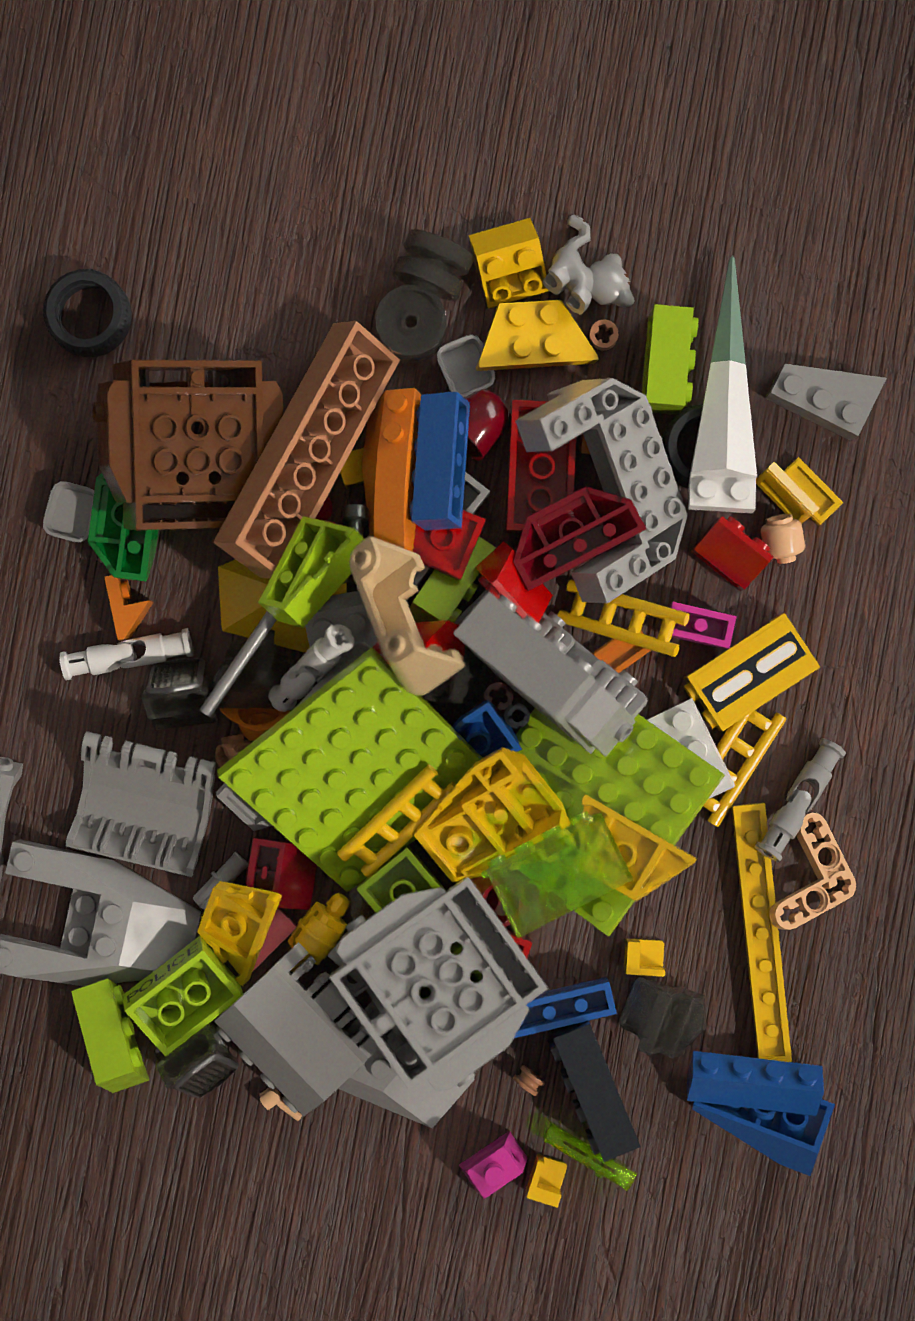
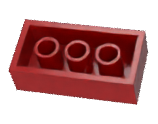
M512 400L506 533L522 534L527 517L574 493L576 437L552 451L527 452L515 422L517 419L549 401Z

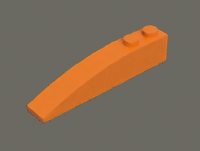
M416 388L385 390L382 393L367 421L362 459L366 506L369 509L368 524L370 536L413 552L416 524L412 522L409 508L414 494L412 472L416 467L414 442L418 438L417 409L420 407L421 394Z

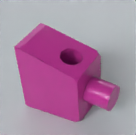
M508 1131L459 1164V1167L475 1191L484 1199L522 1174L528 1157L512 1133Z

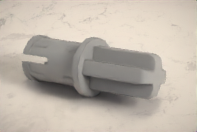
M235 851L217 872L213 871L211 873L213 876L194 895L193 900L205 910L213 887L219 881L233 883L249 867V863Z

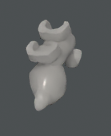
M574 214L569 216L567 224L578 230L579 234L569 239L562 248L556 251L552 260V266L548 270L549 273L543 280L544 286L554 294H559L567 288L571 295L566 304L574 313L580 315L588 308L591 298L600 305L616 304L624 308L632 306L635 300L630 290L628 274L622 267L621 257L618 254L611 253L604 256L601 261L593 263L590 268L586 267L577 249L590 241V226L581 217Z

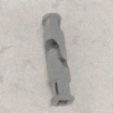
M821 738L819 741L820 748L811 761L806 762L790 788L786 799L788 801L787 805L776 811L769 823L770 829L764 839L755 845V848L767 858L776 862L782 860L781 853L789 840L796 837L803 825L805 813L809 812L818 801L832 778L831 771L839 758H844L846 755L842 747L830 740ZM802 781L808 782L813 787V798H811L807 791L797 789Z

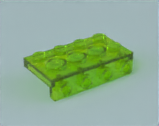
M588 811L582 812L569 819L571 825L561 830L560 826H556L541 834L544 840L533 844L532 840L514 848L516 854L506 859L505 855H502L487 863L489 869L481 872L482 878L490 879L517 938L523 937L634 880L601 813L589 815Z

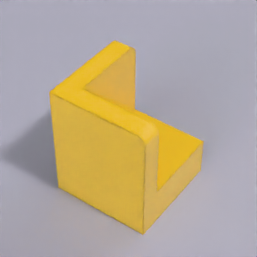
M625 938L624 972L627 975L665 976V969L663 967L664 942L662 940Z
M537 1154L525 1190L526 1198L558 1208L562 1196L560 1189L567 1170V1164L563 1161Z

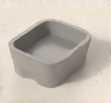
M469 335L442 346L437 353L438 363L450 391L458 392L463 397L490 387L495 380L494 370L476 371V364L484 347L482 341L477 336Z
M60 481L55 484L51 490L43 519L45 532L53 537L72 542L86 540L89 535L94 490L70 482Z

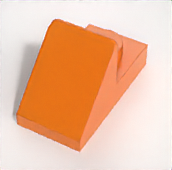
M112 575L105 576L117 639L120 641L129 640L154 602L148 600L128 605L127 600L132 599L128 580L123 581V579L114 578Z

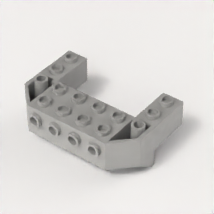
M613 378L582 380L547 394L549 402L515 421L527 452L552 451L583 433L603 491L631 499L647 528L645 531L596 556L571 572L582 602L609 603L675 560L687 519L683 498L678 490L673 469L668 461L662 438L658 432L646 395Z

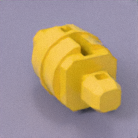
M340 893L333 895L326 903L327 906L315 902L305 916L300 918L297 927L288 939V943L293 947L299 942L307 950L308 954L290 970L291 972H294L310 956L316 960L315 964L319 965L335 947L347 926L341 917L344 916L350 905V901L346 896Z

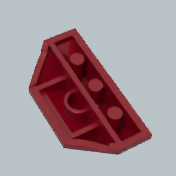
M584 487L527 517L513 562L528 591L610 550L645 531L647 528L631 499Z

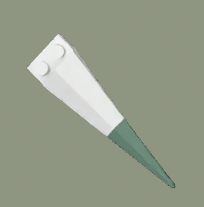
M732 255L728 262L707 386L690 470L688 509L754 513L757 470L735 258Z

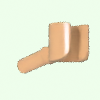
M268 1087L260 1093V1102L267 1110L278 1105L280 1109L296 1121L301 1119L302 1114L298 1111L294 1113L286 1106L281 1093L276 1087L274 1089Z

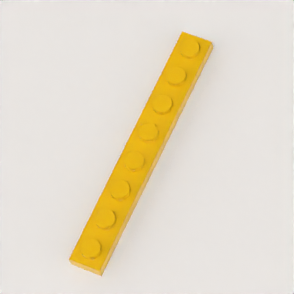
M765 803L731 806L757 1058L792 1062L778 928L772 924L769 916L770 909L775 904L771 859L761 854L755 848L757 842H762L768 832Z

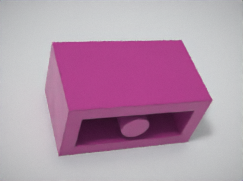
M676 602L669 603V608L689 613V621L686 626L675 624L672 634L673 638L721 649L730 648L737 616Z

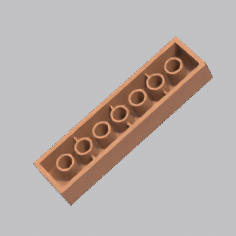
M357 321L333 323L213 543L260 578L272 577L302 517L316 518L400 361L397 356Z

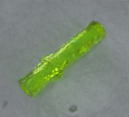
M553 1123L543 1138V1142L550 1144L570 1158L595 1171L594 1175L598 1178L605 1177L626 1191L630 1189L637 1176L636 1172L629 1170L613 1159L604 1162L601 1153L594 1155L591 1146L558 1128ZM563 1141L570 1143L571 1145L585 1152L587 1155H582L581 1153L564 1144ZM593 1158L616 1171V1173H613L608 1169L604 1168L603 1166L599 1165L598 1163L594 1162Z

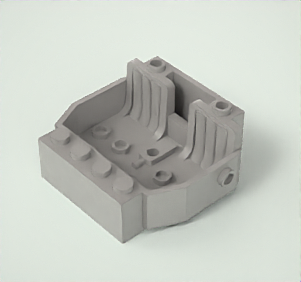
M488 592L453 634L496 676L591 754L596 749L606 757L619 741H624L633 730L632 725L636 722L634 718L647 704L648 700L645 694L635 687L638 681L624 669L620 673L616 672L607 663L599 660L579 644L570 633L563 629L566 623L552 611L548 615L544 613L538 624L528 615L524 619L519 617L515 613L518 607L504 595L497 599Z
M469 877L463 878L447 891H444L442 887L400 895L367 920L362 915L346 926L349 933L342 937L337 948V953L345 963L330 973V979L409 1090L425 1078H427L435 1091L450 1090L455 1085L461 1087L475 1076L474 1071L509 1047L529 1011L526 1004L548 989ZM454 942H460L463 947L462 952L458 955H453L450 952V946ZM473 970H480L482 973V979L477 983L470 980V973ZM350 971H357L359 973L360 979L357 983H350L347 980V974ZM422 986H428L431 989V995L426 999H422L418 995V991ZM365 990L381 1013L373 1020L370 1019L355 998ZM390 1028L403 1042L395 1050H392L382 1036ZM408 1052H413L417 1055V1061L414 1064L410 1065L405 1062L404 1057Z

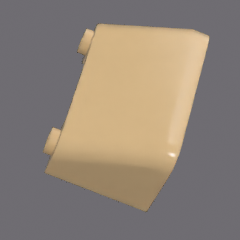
M371 536L360 543L350 556V568L384 656L406 692L424 695L465 667L458 651L451 649L443 652L440 646L434 644L425 649L406 601L418 592L417 586L413 585L416 572H421L425 569L419 554Z

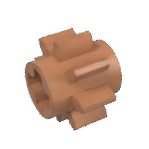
M243 734L221 738L222 745L217 746L215 751L217 764L221 768L252 742L244 740Z

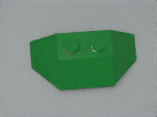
M101 473L96 477L88 543L114 578L147 582L156 553L159 529H123V503L115 501Z

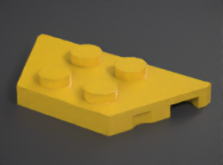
M562 300L499 303L496 307L490 330L484 341L480 359L477 361L476 371L595 364L598 361V355Z
M586 794L582 799V805H584L583 822L580 825L581 848L578 851L577 867L637 902L693 865L697 860L695 857Z
M219 881L212 889L197 932L213 948L215 955L222 963H225L227 960L239 974L235 980L243 986L251 977L282 895L276 892Z

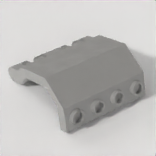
M86 731L81 748V760L84 761L83 789L76 816L66 838V847L192 877L201 852L211 811L216 763L201 759L196 771L197 758L189 757L185 768L176 766V753L169 751L165 761V750L136 744L133 752V742L125 741L120 753L112 751V737L105 736L101 744L100 734Z
M298 942L233 1005L215 1019V1023L218 1025L216 1030L220 1036L227 1042L232 1040L240 1048L238 1053L248 1065L255 1064L262 1071L260 1075L262 1080L271 1089L277 1087L285 1096L283 1102L292 1112L296 1113L299 1111L305 1116L332 1095L379 1047L370 1035L360 1045L357 1044L368 1034L363 1024L353 1036L344 1029V1026L356 1017L351 1008L340 1019L335 1021L349 1004L332 981L314 998L312 997L330 978L326 971L317 976L308 988L298 980V978L314 966L316 960L312 956L304 961L292 974L289 972L308 954L307 950ZM385 1033L382 1034L384 1039L387 1041L389 1039L388 1036Z

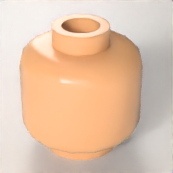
M791 514L769 517L767 523L762 526V541L770 547L768 553L774 557L773 559L777 560V563L793 562L796 560V555L804 551L805 541L802 524L799 520L793 519Z

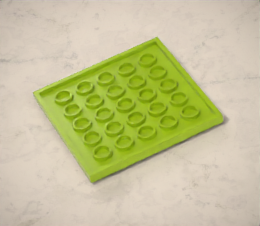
M371 647L217 771L218 777L348 892L367 878L361 872V868L366 863L355 855H352L345 862L338 856L337 852L428 764L433 766L438 773L432 780L442 788H446L451 782L457 784L474 763L483 759V757L420 695L406 692L399 683L391 666ZM421 789L409 802L418 809L423 810L434 798ZM398 811L386 824L399 832L411 819ZM375 833L364 846L376 854L389 841ZM413 836V837H412L402 848H400L393 856H395L398 852H400V851H401L403 848H405L407 845H409V844H411L413 841H415L416 838Z
M535 708L530 714L529 722L520 728L516 734L522 748L518 753L524 754L563 803L579 843V848L551 863L541 865L539 861L524 864L519 870L604 934L610 936L632 906L634 900L577 867L578 851L581 848L580 825L583 822L584 805H582V799L584 795H588L675 846L725 775L639 714L634 718L636 722L632 725L633 730L624 741H619L605 757L596 749L591 754Z

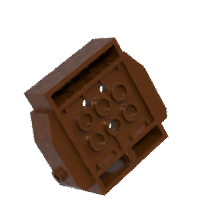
M128 360L112 364L113 381L98 383L97 402L93 403L92 417L93 421L98 423L99 468L115 501L123 503V529L221 528L283 416V393L277 382L262 381V361ZM149 371H186V381L149 383ZM204 371H208V382H204ZM221 375H225L228 379V384L225 387L220 386L218 382ZM193 422H197L200 425L198 434H194L191 431ZM179 472L185 475V482L182 485L176 481V476ZM211 472H215L217 475V481L214 484H211L208 479Z

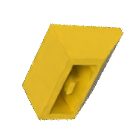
M531 218L468 235L488 309L498 306L499 303H510L549 291L543 284V280L547 275L539 237Z

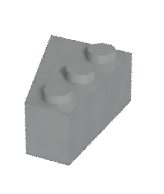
M784 364L778 371L765 399L852 441L859 436L887 378Z

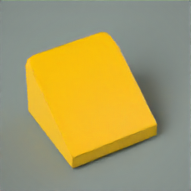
M364 448L351 451L340 471L346 489L364 483L362 472Z

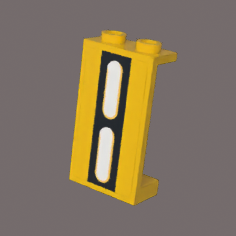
M782 613L695 672L686 675L684 679L687 684L683 687L689 697L693 698L694 702L699 700L705 709L701 714L711 729L717 727L718 731H724L820 668V665L787 615Z

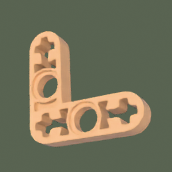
M818 813L805 814L803 825L796 835L818 880L772 905L769 916L772 924L778 929L791 930L846 901L856 891L855 878L826 820ZM808 822H815L816 824L813 833H807L805 830L809 826ZM824 838V842H820L812 846V842H816L817 839ZM823 847L829 849L832 853V861L827 866L821 864L818 859V853ZM837 880H844L845 885L842 886V891H833L828 894L825 890L838 884ZM810 891L816 892L820 897V904L814 910L806 904V896ZM798 907L801 910L789 915V921L781 920L780 916L784 914L783 908L787 910Z

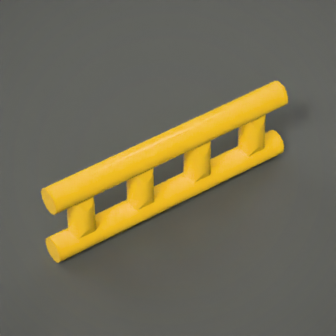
M573 579L569 580L567 591L576 594L570 612L560 610L557 615L567 625L669 656H677L679 645L670 642L676 623L684 626L687 625L689 613L621 594L609 603H604L598 621L582 616L587 602H582L575 581ZM617 606L634 611L628 629L611 625ZM646 615L663 619L657 638L640 633Z
M754 710L727 728L716 746L722 759H724L730 748L747 759L737 774L727 769L735 786L727 790L720 801L712 797L703 805L704 808L712 812L707 820L708 822L719 827L787 718L776 712L770 720ZM747 721L764 731L754 747L738 738Z
M428 764L337 852L338 856L345 862L352 855L357 856L366 863L361 868V872L366 877H371L414 836L416 830L453 789L456 783L451 782L446 788L439 786L432 780L438 773L433 766ZM421 789L434 798L423 810L418 809L409 802ZM398 811L411 819L399 832L386 824ZM375 833L389 841L376 854L364 846Z

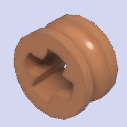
M606 319L595 322L589 333L591 345L601 351L611 349L618 339V328L612 321ZM605 327V331L610 330L612 332V335L608 338V343H602V339L597 340L595 338L599 333V328Z
M522 1065L520 1067L521 1073L519 1075L515 1074L513 1079L526 1091L536 1096L538 1094V1086H544L545 1081L530 1068Z

